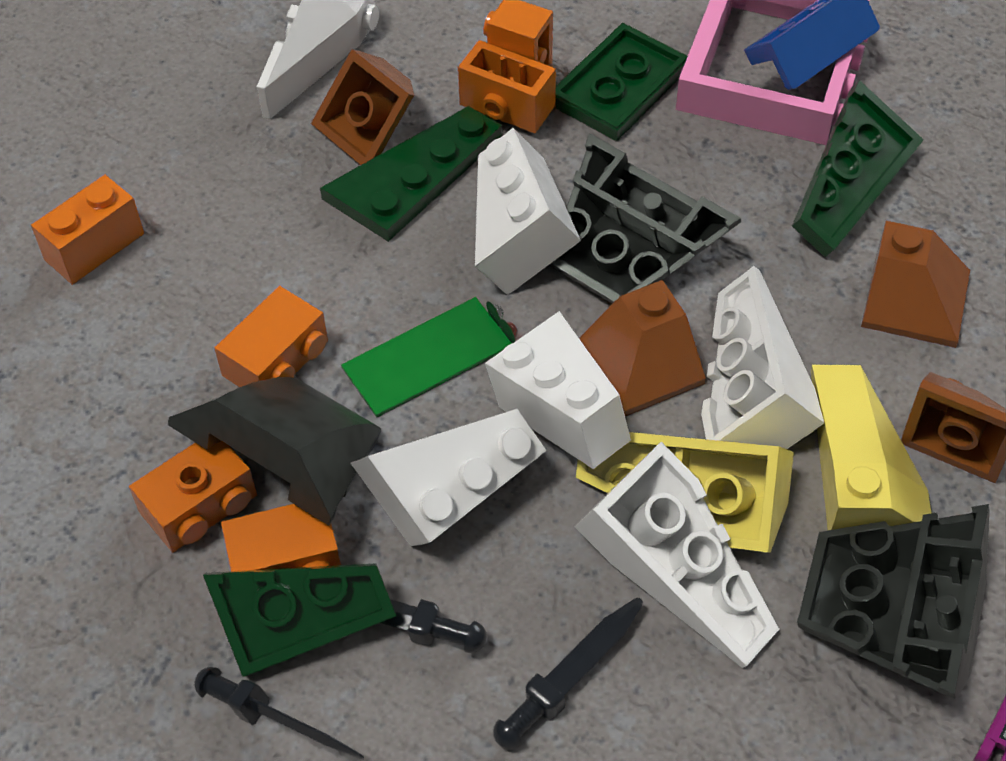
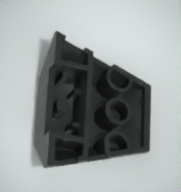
M589 133L585 144L586 152L580 170H576L573 179L574 187L567 205V211L581 241L549 265L613 304L624 294L666 278L741 223V218L703 196L696 201L628 162L626 153Z
M277 377L247 384L192 409L170 416L168 420V426L205 449L223 441L291 483L288 501L327 525L331 524L338 504L342 497H346L350 490L351 481L357 473L351 463L369 456L381 432L379 426L301 380L291 377Z
M989 504L971 507L972 513L938 518L937 513L923 515L922 521L889 526L885 521L819 532L797 620L798 627L818 638L833 643L956 700L970 678L987 577Z

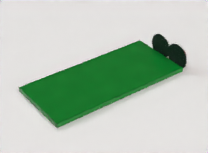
M474 297L341 364V368L377 418L493 358L503 351L505 347L515 342L518 330L515 324L506 322L503 319L504 312L499 305L487 301L486 310L477 297Z

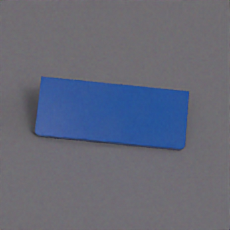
M817 0L744 49L751 65L772 60L785 88L791 90L796 89L880 29V25L868 0Z

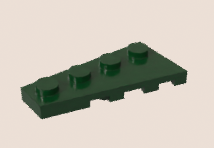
M860 80L850 88L792 224V227L824 257L836 249L924 140Z
M467 106L320 187L321 198L389 242L478 160V155L492 141L502 137V125Z

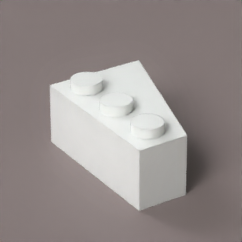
M514 128L501 138L492 141L478 155L475 267L504 293L509 295L581 241L544 158Z
M560 311L516 342L505 347L503 351L485 363L499 408L505 412L518 409L531 429L592 469L631 441L619 393Z
M514 409L352 462L351 465L411 547L433 541L547 450L518 409Z

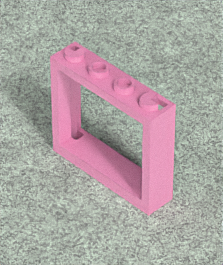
M710 0L679 77L676 110L826 145L833 124L835 125L844 103H840L841 98H847L850 88L855 82L856 74L849 73L850 69L859 70L865 46L857 45L837 59L824 102L707 76L732 8L789 20L817 1Z

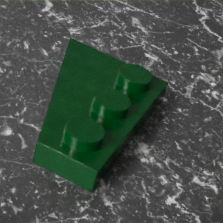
M377 563L203 574L242 677L396 616Z

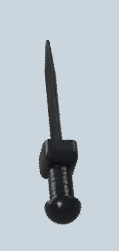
M635 598L605 617L545 678L538 673L534 675L526 684V700L505 721L499 719L495 723L493 736L496 743L505 749H515L522 744L520 737L541 716H544L546 719H552L559 715L566 707L565 695L626 634L640 611L643 600Z
M391 599L396 616L380 622L408 631L411 642L430 645L436 637L464 646L466 653H475L481 650L487 639L485 628L479 622L473 621L471 625L442 617L439 607L435 603L423 599L420 600L417 607Z
M216 667L202 669L195 678L194 687L200 697L203 698L208 694L228 704L241 720L251 725L256 724L260 716L264 715L325 746L358 759H364L362 754L333 736L269 706V697L263 689L249 680H241L237 684L220 676L222 672Z

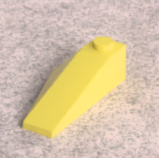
M812 365L811 379L824 420V424L817 428L828 530L885 521L889 526L922 521L923 515L931 514L928 490L861 365Z
M629 432L631 441L594 469L580 460L577 462L576 478L608 493L662 442L699 479L707 494L703 498L717 525L723 524L730 537V540L727 541L729 547L771 553L789 502L794 452L779 446Z

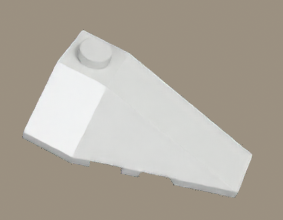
M302 0L300 6L291 4L286 16L289 21L286 39L284 42H275L257 84L263 118H273L347 57L351 49L355 50L361 45L369 30H374L378 23L379 7L375 5V0Z
M753 266L718 293L712 338L718 342L716 361L708 364L707 377L713 381L711 398L703 400L701 416L706 440L779 446L788 449L823 425L824 420L815 387L760 270Z
M660 442L574 527L611 565L736 664L744 668L777 633L779 628L749 572L741 569L727 543L730 537L723 524L717 525L703 498L707 494L699 479Z

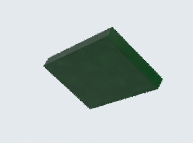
M622 22L556 85L554 108L617 142L679 80L688 56Z

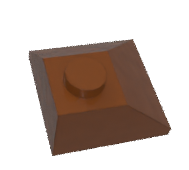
M351 49L311 124L362 165L382 154L415 96L411 80L385 59Z
M886 221L875 258L861 327L956 348L960 335L970 269L933 230Z
M663 280L620 296L579 338L619 393L625 417L705 384L706 377L686 313Z
M930 372L919 386L901 441L903 445L996 483L1006 461V409L981 392L964 386L957 380Z

